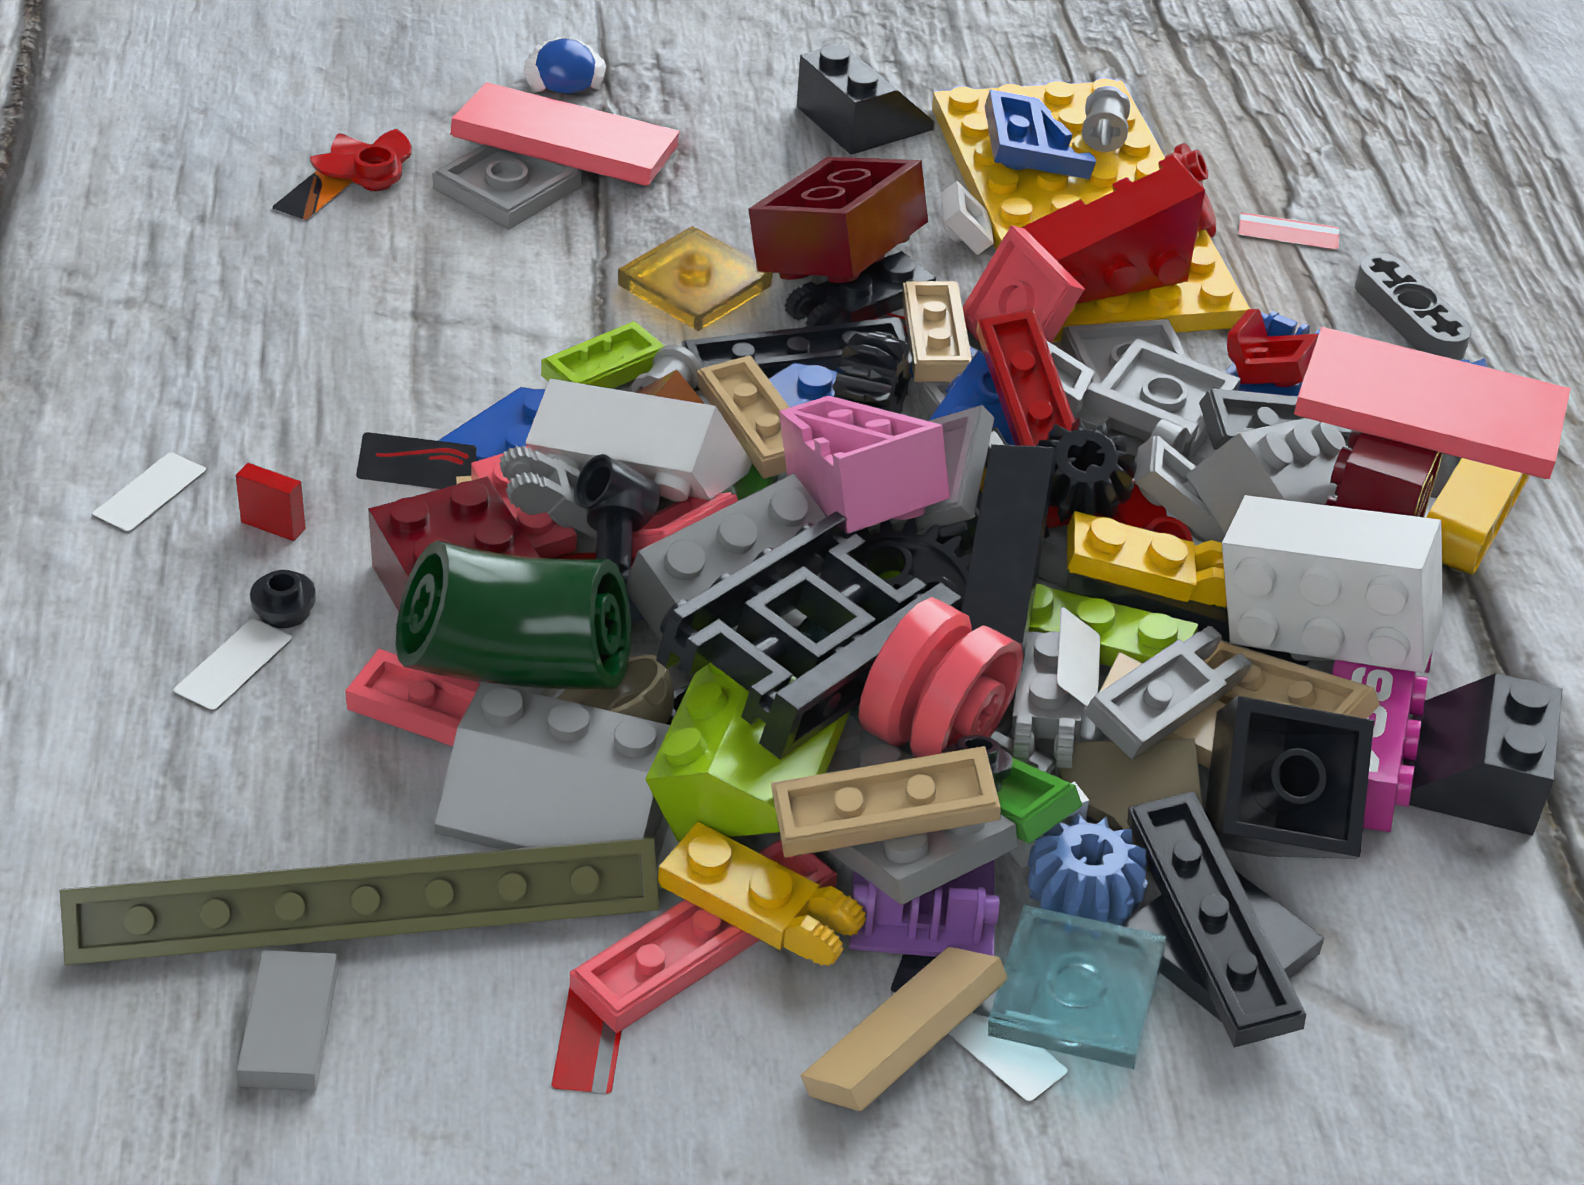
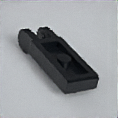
M900 251L871 264L860 273V277L856 280L845 283L825 281L818 285L811 281L803 284L801 288L798 286L796 290L793 289V292L788 294L789 297L784 305L786 307L785 311L798 321L800 319L804 320L806 317V327L874 320L903 308V283H906V281H936V277L903 251Z

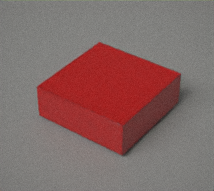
M247 462L235 475L241 523L295 541L306 529L301 481Z

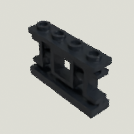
M837 511L816 524H805L793 538L775 549L772 547L764 549L752 563L737 572L721 575L709 589L691 600L682 599L678 601L666 613L660 626L663 637L656 661L666 669L680 662L678 669L688 677L709 663H712L749 691L741 718L751 725L760 719L766 723L759 744L780 760L860 704L861 694L869 671L883 644L900 620L918 603L930 597L941 600L955 609L958 608L961 596L941 582L924 593L926 584L918 578L913 579L898 590L879 578L858 562L865 540L857 534L848 539L842 537L848 519ZM797 609L830 635L818 643H814L781 617ZM791 677H795L796 680L790 683Z

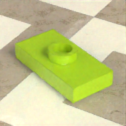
M632 321L542 359L541 376L548 382L549 379H556L614 389L635 380L640 374L648 373L653 367V359L656 353L664 345L637 322Z

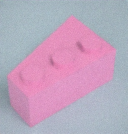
M832 396L822 397L779 411L787 477L795 474L824 514L829 516L837 511L846 517L847 521L844 531L847 534L889 519L904 520L922 516L926 512L925 507L950 499L943 427L941 424Z

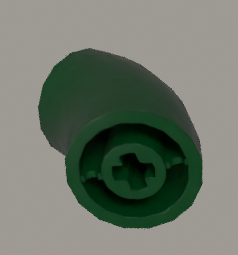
M438 540L429 544L421 553L409 575L396 623L395 646L398 660L406 668L477 682L485 681L493 684L547 689H615L624 679L631 650V617L624 579L617 565L609 559L570 560L523 557L478 550Z

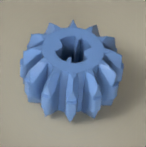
M1076 813L1069 826L1059 822L1044 833L1043 837L1037 838L1035 845L1031 847L1028 867L1030 869L1027 880L1029 897L1040 901L1043 918L1064 917L1068 932L1077 923L1088 924L1097 935L1107 922L1122 926V923L1131 916L1132 910L1138 909L1139 903L1145 897L1148 881L1145 879L1148 864L1146 849L1134 845L1131 829L1117 831L1109 829L1106 816L1098 824L1087 823L1081 815Z

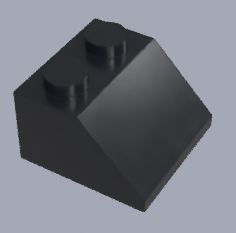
M842 43L828 44L819 50L800 55L796 107L850 155L934 130V121Z
M1495 673L1425 700L1423 716L1412 715L1411 719L1421 721L1416 761L1405 759L1404 765L1414 766L1409 805L1533 836L1554 781L1563 689L1540 684L1533 680L1519 679Z
M1237 696L1218 710L1216 713L1205 814L1223 849L1267 857L1359 858L1374 720Z

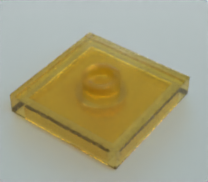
M694 226L689 227L618 269L619 286L697 331L702 330L771 287L773 273L757 272L756 260Z

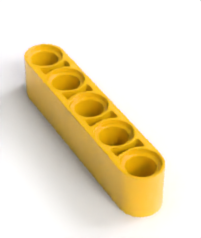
M1461 458L1426 517L1441 520L1442 564L1474 575L1531 475Z

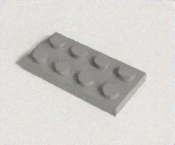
M848 716L826 773L912 759L913 756L898 746L890 745L862 729L861 723L858 720ZM1000 814V820L827 851L866 880L871 881L877 888L900 905H903L1018 847L1016 824Z

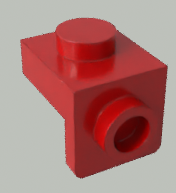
M1247 309L1228 332L1227 352L1230 360L1235 363L1238 376L1241 378V384L1274 383L1278 387H1289L1303 382L1319 334L1267 336L1260 309Z

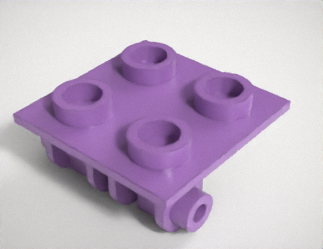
M994 860L903 905H900L877 888L871 881L866 880L853 870L852 899L857 900V903L863 906L862 910L866 913L864 916L866 921L856 935L849 936V950L937 957L947 947H953L994 956V925H997L999 915V896L994 895Z

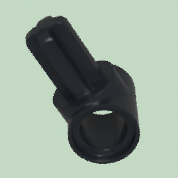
M600 454L590 459L580 471L574 487V499L578 506L587 510V523L592 529L597 531L596 559L611 560L617 565L625 580L631 571L633 532L642 529L655 514L659 504L660 490L654 480L605 454Z

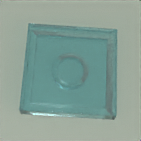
M1024 905L1004 967L1008 979L997 990L988 1019V1036L1135 1069L1165 953L1166 936Z

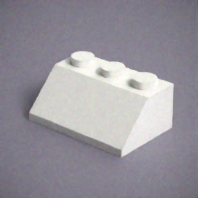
M549 379L525 442L528 448H531V451L536 450L550 458L555 457L579 471L593 457L605 454L654 480L659 486L660 496L673 501H686L688 496L712 500L716 495L722 493L747 475L752 465V461L716 406L556 379Z

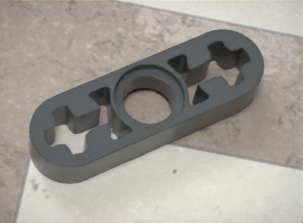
M1372 253L1361 259L1355 282L1356 291L1416 350L1455 360H1462L1464 358L1472 329L1470 324L1398 257L1385 253Z

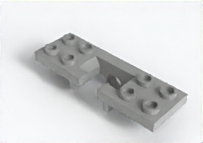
M1136 338L1100 385L1092 381L1090 382L1085 391L1083 407L1075 415L1074 419L1076 421L1080 417L1086 429L1095 430L1097 426L1105 421L1108 431L1113 429L1143 441H1147L1153 435L1155 437L1158 435L1187 460L1191 461L1209 436L1199 405L1200 400L1212 388L1238 391L1241 378ZM1068 525L1048 529L1050 537L1043 540L1038 571L1039 577L1065 588L1068 576Z

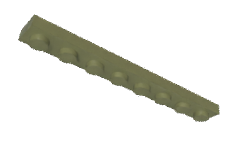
M652 837L85 886L59 890L64 965L660 910L655 843Z

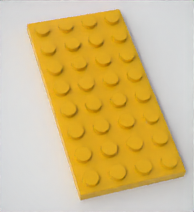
M1098 79L1093 83L1076 84L1055 81L1041 86L1021 87L1015 84H1006L999 88L989 89L957 87L951 91L933 93L932 111L969 193L987 210L992 225L993 246L995 250H997L1011 225L1021 228L1079 199L1085 204L1093 202L1113 192L1112 184L1125 177L1134 182L1159 170L1158 162L1165 158L1123 81ZM1103 86L1119 88L1122 93L1129 97L1131 104L1130 114L1127 119L1129 127L1127 140L1120 148L1110 152H1100L1090 148L1082 136L1083 121L1086 118V99L1095 89ZM989 90L1039 98L1051 111L1053 118L1061 122L1073 134L1069 146L1078 154L1091 153L1095 157L1096 164L1090 180L1029 168L1015 170L1006 167L1002 163L994 162L984 108ZM1205 229L1197 232L1187 282L1075 304L1053 342H1061L1063 327L1167 319L1170 321L1175 333L1231 329L1246 310L1250 308Z

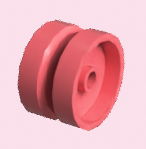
M930 597L918 603L900 620L883 644L869 671L861 694L858 714L862 729L890 745L901 747L910 741L913 758L941 754L944 748L957 743L964 736L980 735L990 738L1007 710L1018 684L1024 658L1022 645L984 625L972 631L969 616L941 600Z

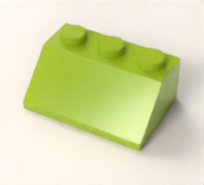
M709 663L695 672L645 781L678 842L685 837L697 822L727 837L777 833L779 828L771 783L825 774L850 711L780 760L759 744L766 723L760 719L751 725L741 718L749 691L712 663ZM792 676L790 683L796 680V678Z

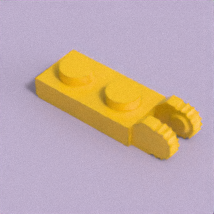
M1074 511L1067 526V569L1070 573H1077L1184 602L1192 600L1208 605L1215 604L1217 607L1225 608L1227 606L1221 542L1210 540L1195 545V542L1179 539L1171 534L1157 533L1119 523L1110 518L1096 517Z
M697 822L659 865L658 883L661 884L662 888L778 950L784 947L807 960L811 959L814 964L818 963L821 966L827 965L829 967L830 964L833 965L844 950L842 948L843 942L840 941V936H837L834 930L837 934L841 933L844 936L850 935L852 937L853 934L856 935L866 921L864 917L866 913L862 910L863 906H860L857 900H853L850 895L845 896L842 891L833 886L820 888L819 884L700 822Z

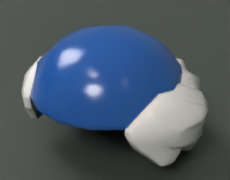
M555 37L553 40L543 41V44L535 45L534 52H530L525 60L524 73L527 83L534 93L542 92L545 88H548L558 93L570 94L580 92L590 85L592 89H599L604 79L606 64L599 54L593 51L590 45H585L578 39L572 40Z

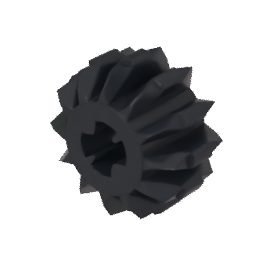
M878 331L875 333L855 332L849 339L848 345L842 349L841 361L839 366L836 367V380L832 386L835 391L834 397L900 414L903 411V402L905 396L908 395V384L912 377L910 367L913 359L907 341L894 338L892 334Z
M1078 417L1072 424L1071 432L1055 424L1052 430L1049 431L1047 440H1039L1036 445L1038 447H1055L1056 465L1049 507H1059L1057 515L1060 523L1068 519L1074 511L1095 516V513L1102 517L1112 519L1113 515L1118 511L1119 504H1126L1127 500L1132 496L1134 488L1132 479L1135 477L1137 469L1136 456L1126 453L1128 444L1126 443L1125 435L1107 437L1108 429L1105 421L1097 426L1095 430L1086 429L1080 417Z

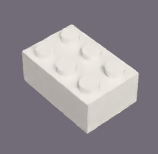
M1244 496L1222 541L1230 644L1424 673L1443 623L1441 520Z

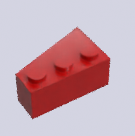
M1174 155L1159 161V170L1141 179L1131 182L1128 177H1125L1113 183V192L1093 202L1085 204L1079 199L1021 227L1085 289L1076 304L1188 281L1205 188Z

